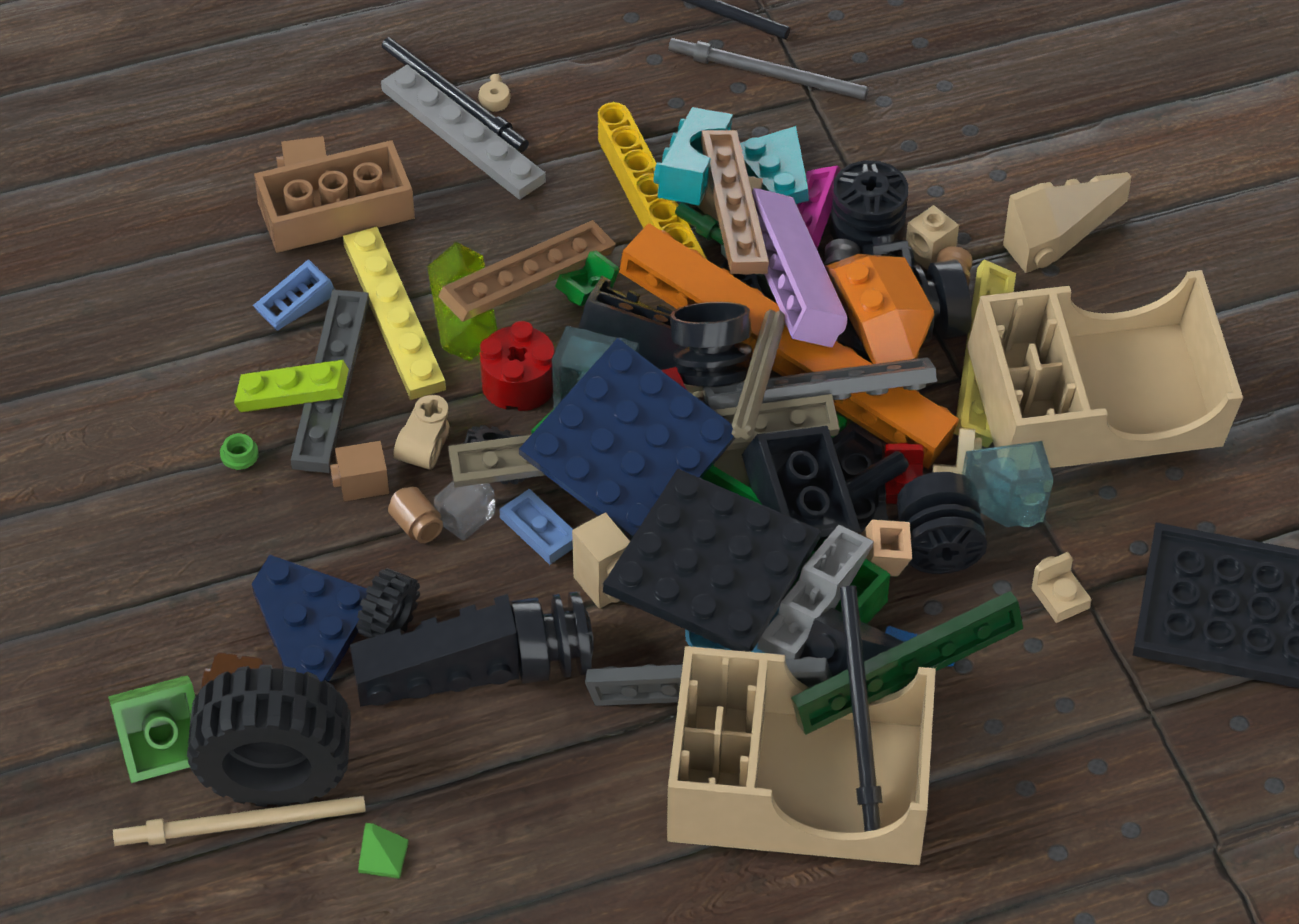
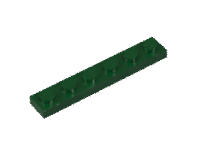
M1009 591L864 661L868 704L910 684L916 677L919 667L935 668L938 671L1024 629L1017 598ZM848 670L791 697L798 725L805 735L852 713Z

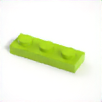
M344 360L241 374L234 404L240 412L343 398L349 368Z

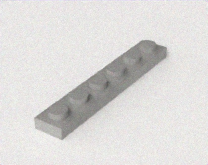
M405 65L381 81L382 91L519 200L546 183V173L409 65Z

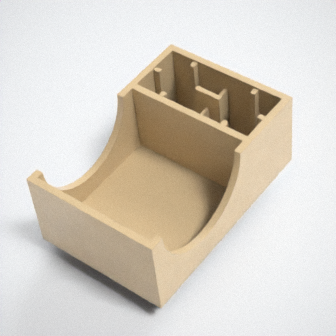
M1202 270L1187 272L1182 282L1161 299L1146 306L1119 313H1094L1077 307L1071 301L1070 286L980 296L967 348L1002 474L1223 447L1243 400V395Z
M685 646L668 781L667 842L920 865L928 807L936 669L919 667L916 677L906 687L869 704L877 786H881L883 803L879 804L881 829L864 832L862 805H857L856 788H860L853 713L805 735L798 725L791 697L809 687L802 684L792 675L786 665L785 655Z

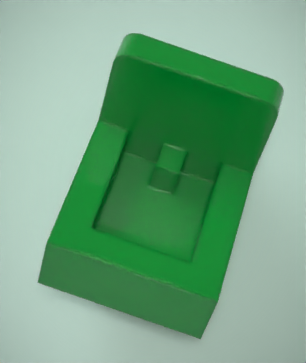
M597 250L591 251L588 254L584 268L560 274L555 287L564 293L570 302L583 306L586 304V300L601 276L611 280L610 287L613 288L619 267Z

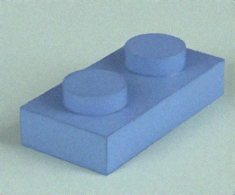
M530 489L500 508V519L549 565L573 549V529Z

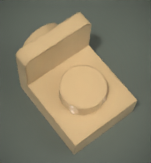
M1069 552L1043 559L1036 565L1032 590L1056 623L1090 609L1092 600L1071 572L1073 558Z

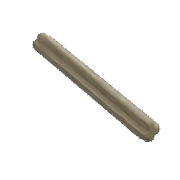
M768 310L764 315L731 425L733 428L732 435L736 439L742 437L747 440L753 435L785 325V315L780 310L777 312Z

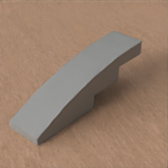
M838 525L802 567L800 580L781 601L779 613L765 629L758 641L757 649L768 654L785 655V660L798 659L803 652L814 619L829 609L836 607L841 599L840 587L851 584L872 549L874 541Z

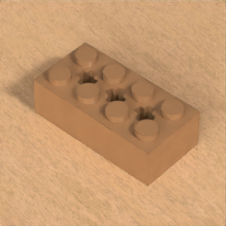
M392 140L254 173L258 204L276 253L343 237L344 235L373 227L379 228L415 219L413 190Z

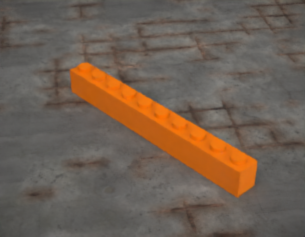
M650 223L623 250L619 273L676 309L705 302H732L747 306L750 309L751 335L742 342L749 344L753 352L765 313L768 310L779 311L777 303L765 297L760 290L746 285L735 278L728 270L719 268L705 259L698 251L689 249L673 239L668 232L659 230ZM785 324L772 370L781 376L872 365V363L857 355L852 348L843 346L837 341L833 348L792 339ZM903 387L888 388L889 391L881 395H869L865 391L851 393V397L847 399L833 400L836 411L888 444H922L924 446L923 466L929 469L952 440L959 418L954 416L947 408L935 404L922 396L917 390H906Z

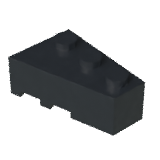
M601 276L586 300L575 341L584 343V346L590 350L601 352L606 351L619 338L658 369L665 370L675 367L677 363L673 360V352L681 347V345L674 343L671 338L670 314L673 310L662 305H658L655 310L639 302L640 294L630 290L625 295L611 288V280Z

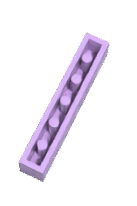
M754 188L752 194L769 260L768 272L765 274V277L779 310L785 315L784 321L791 338L833 348L838 335L842 334L846 328L847 314L798 207L791 196Z

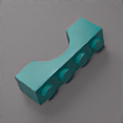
M692 107L686 119L681 118L678 133H673L670 148L665 147L662 163L657 162L653 182L659 184L657 198L695 205L701 204L708 188L711 160L710 157L703 155L701 146L702 130H731L733 114Z

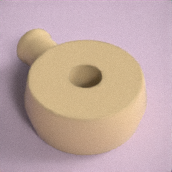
M499 74L491 75L490 82L482 85L478 94L480 105L492 112L505 109L511 99L510 90L506 84L501 82L502 78Z

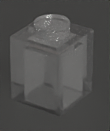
M452 481L434 497V506L441 514L443 527L463 541L496 514L494 489L489 483L454 488V482Z

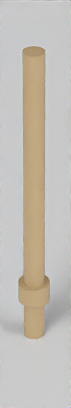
M364 796L172 822H164L163 818L147 820L146 825L113 829V839L115 846L148 842L149 846L166 844V839L363 813L366 812Z

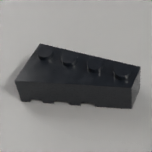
M508 594L495 597V605L477 610L475 604L459 609L461 616L443 622H438L436 617L421 621V624L412 632L405 633L403 630L397 629L350 644L360 707L367 705L379 706L390 701L407 698L419 699L430 694L447 691L459 692L470 687L487 684L499 685L510 680L519 679L517 631Z

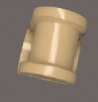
M426 395L416 402L405 427L401 429L394 447V459L429 470L435 467L441 449L450 432L449 422L447 421L449 408L444 398L438 395Z

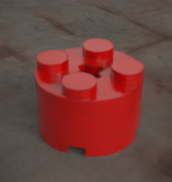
M518 321L512 326L495 331L481 342L480 367L482 390L492 404L502 409H506V406L518 407L519 411H528L543 405L550 399L556 381L555 349L548 336L533 328L529 322Z

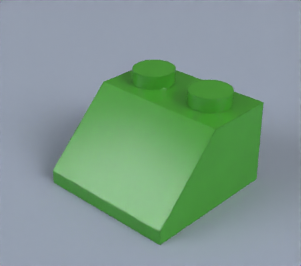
M188 675L108 696L131 783L190 767L187 749L192 703L195 693Z

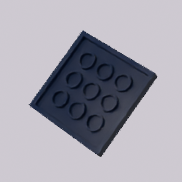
M617 338L519 448V455L598 516L606 512L622 533L631 540L677 469L702 478L736 438L732 435L733 428L729 421Z

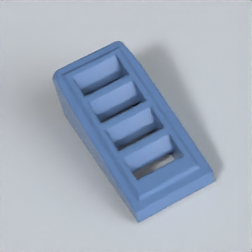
M308 259L253 306L271 326L279 330L329 300L332 289L335 290L331 280ZM312 283L314 286L309 289L307 286ZM300 290L303 295L298 297L294 293ZM287 297L293 302L289 307L282 301ZM276 305L282 312L276 316L269 308Z

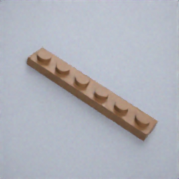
M702 130L701 146L703 155L711 158L709 181L730 273L743 275L767 274L769 260L737 130Z
M592 220L442 287L438 297L464 322L558 279L560 274L584 267L588 254L591 251L597 250L605 257L610 255L616 243Z

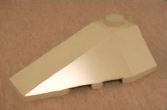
M1125 172L1095 176L1087 183H1080L1077 179H1070L1066 181L1064 186L1056 187L1051 182L1040 183L1010 195L1003 246L1025 273L1049 266L1127 202L1131 175Z

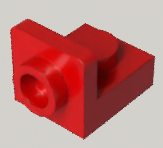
M886 444L884 458L895 451H900L909 463L904 473L885 483L886 504H896L898 493L905 484L923 475L924 446L922 444Z

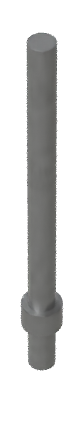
M671 38L668 50L671 52L691 56L694 61L708 64L711 61L862 100L866 99L868 93L867 86L712 48V44L698 41L695 44Z

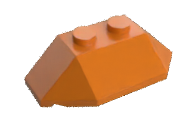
M856 254L824 266L872 364L918 358L919 350L933 320L934 310L905 257Z

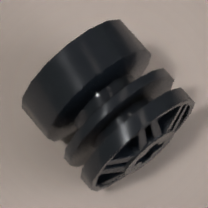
M869 160L851 163L840 170L834 179L830 232L833 239H848L855 242L861 250L860 254H863L862 246L873 244L872 237L894 234V240H902L905 232L908 201V182L903 173L892 165L881 161Z
M952 259L930 263L927 279L920 266H911L915 277L934 310V317L924 342L931 340L934 327L942 339L968 335L972 321L971 301L966 276L959 261Z
M705 302L680 307L670 314L671 338L674 343L681 345V347L673 352V360L677 363L675 367L684 384L692 386H721L741 382L746 379L751 362L750 358L753 354L752 347L742 342L751 335L750 309L747 306L732 302Z
M933 472L913 479L905 484L898 493L896 505L899 521L910 522L912 548L910 566L920 572L950 574L967 569L977 563L986 553L987 538L984 532V522L980 516V501L977 488L972 480L962 474L953 472Z
M580 591L568 592V611L563 609L560 594L552 595L551 613L543 614L538 597L510 601L517 631L518 665L522 684L549 680L551 661H558L560 670L565 678L571 677L572 658L576 659L580 675H586L587 669H592L593 633L589 613L583 604Z

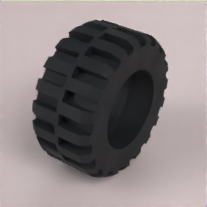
M260 665L259 668L250 669L249 666L240 667L234 673L227 671L218 675L214 681L210 680L193 700L187 749L188 764L201 784L206 788L211 787L213 792L221 797H232L234 802L241 804L250 802L255 803V806L267 807V804H278V807L290 806L291 803L295 802L300 804L312 801L314 796L321 798L332 788H335L347 771L351 712L347 702L333 685L326 680L323 682L319 681L317 675L307 671L303 674L296 672V668L284 666L283 669L272 668V665Z

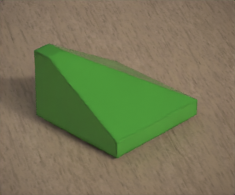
M366 823L358 872L400 879L409 844L408 839L375 824Z

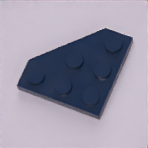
M269 555L252 582V589L257 604L260 606L273 644L281 658L283 668L284 666L296 668V672L303 674L307 671L317 675L319 681L323 682L326 680L329 682L358 633L357 622L360 619L357 616L358 611L363 608L360 604L362 599H366L367 588Z

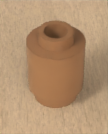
M402 488L393 494L388 512L412 540H417L419 543H427L440 534L443 528L441 514L419 488Z

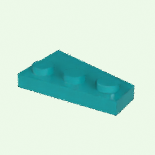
M796 126L761 137H753L740 143L747 174L749 177L763 178L762 190L791 196L796 204L809 200L808 184Z

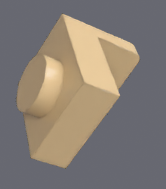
M959 427L956 465L933 464V472H953L972 477L973 460L980 461L982 438L975 437V429Z

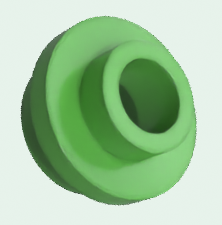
M241 433L227 437L220 449V457L223 464L235 470L246 469L252 466L259 456L257 444L248 435Z

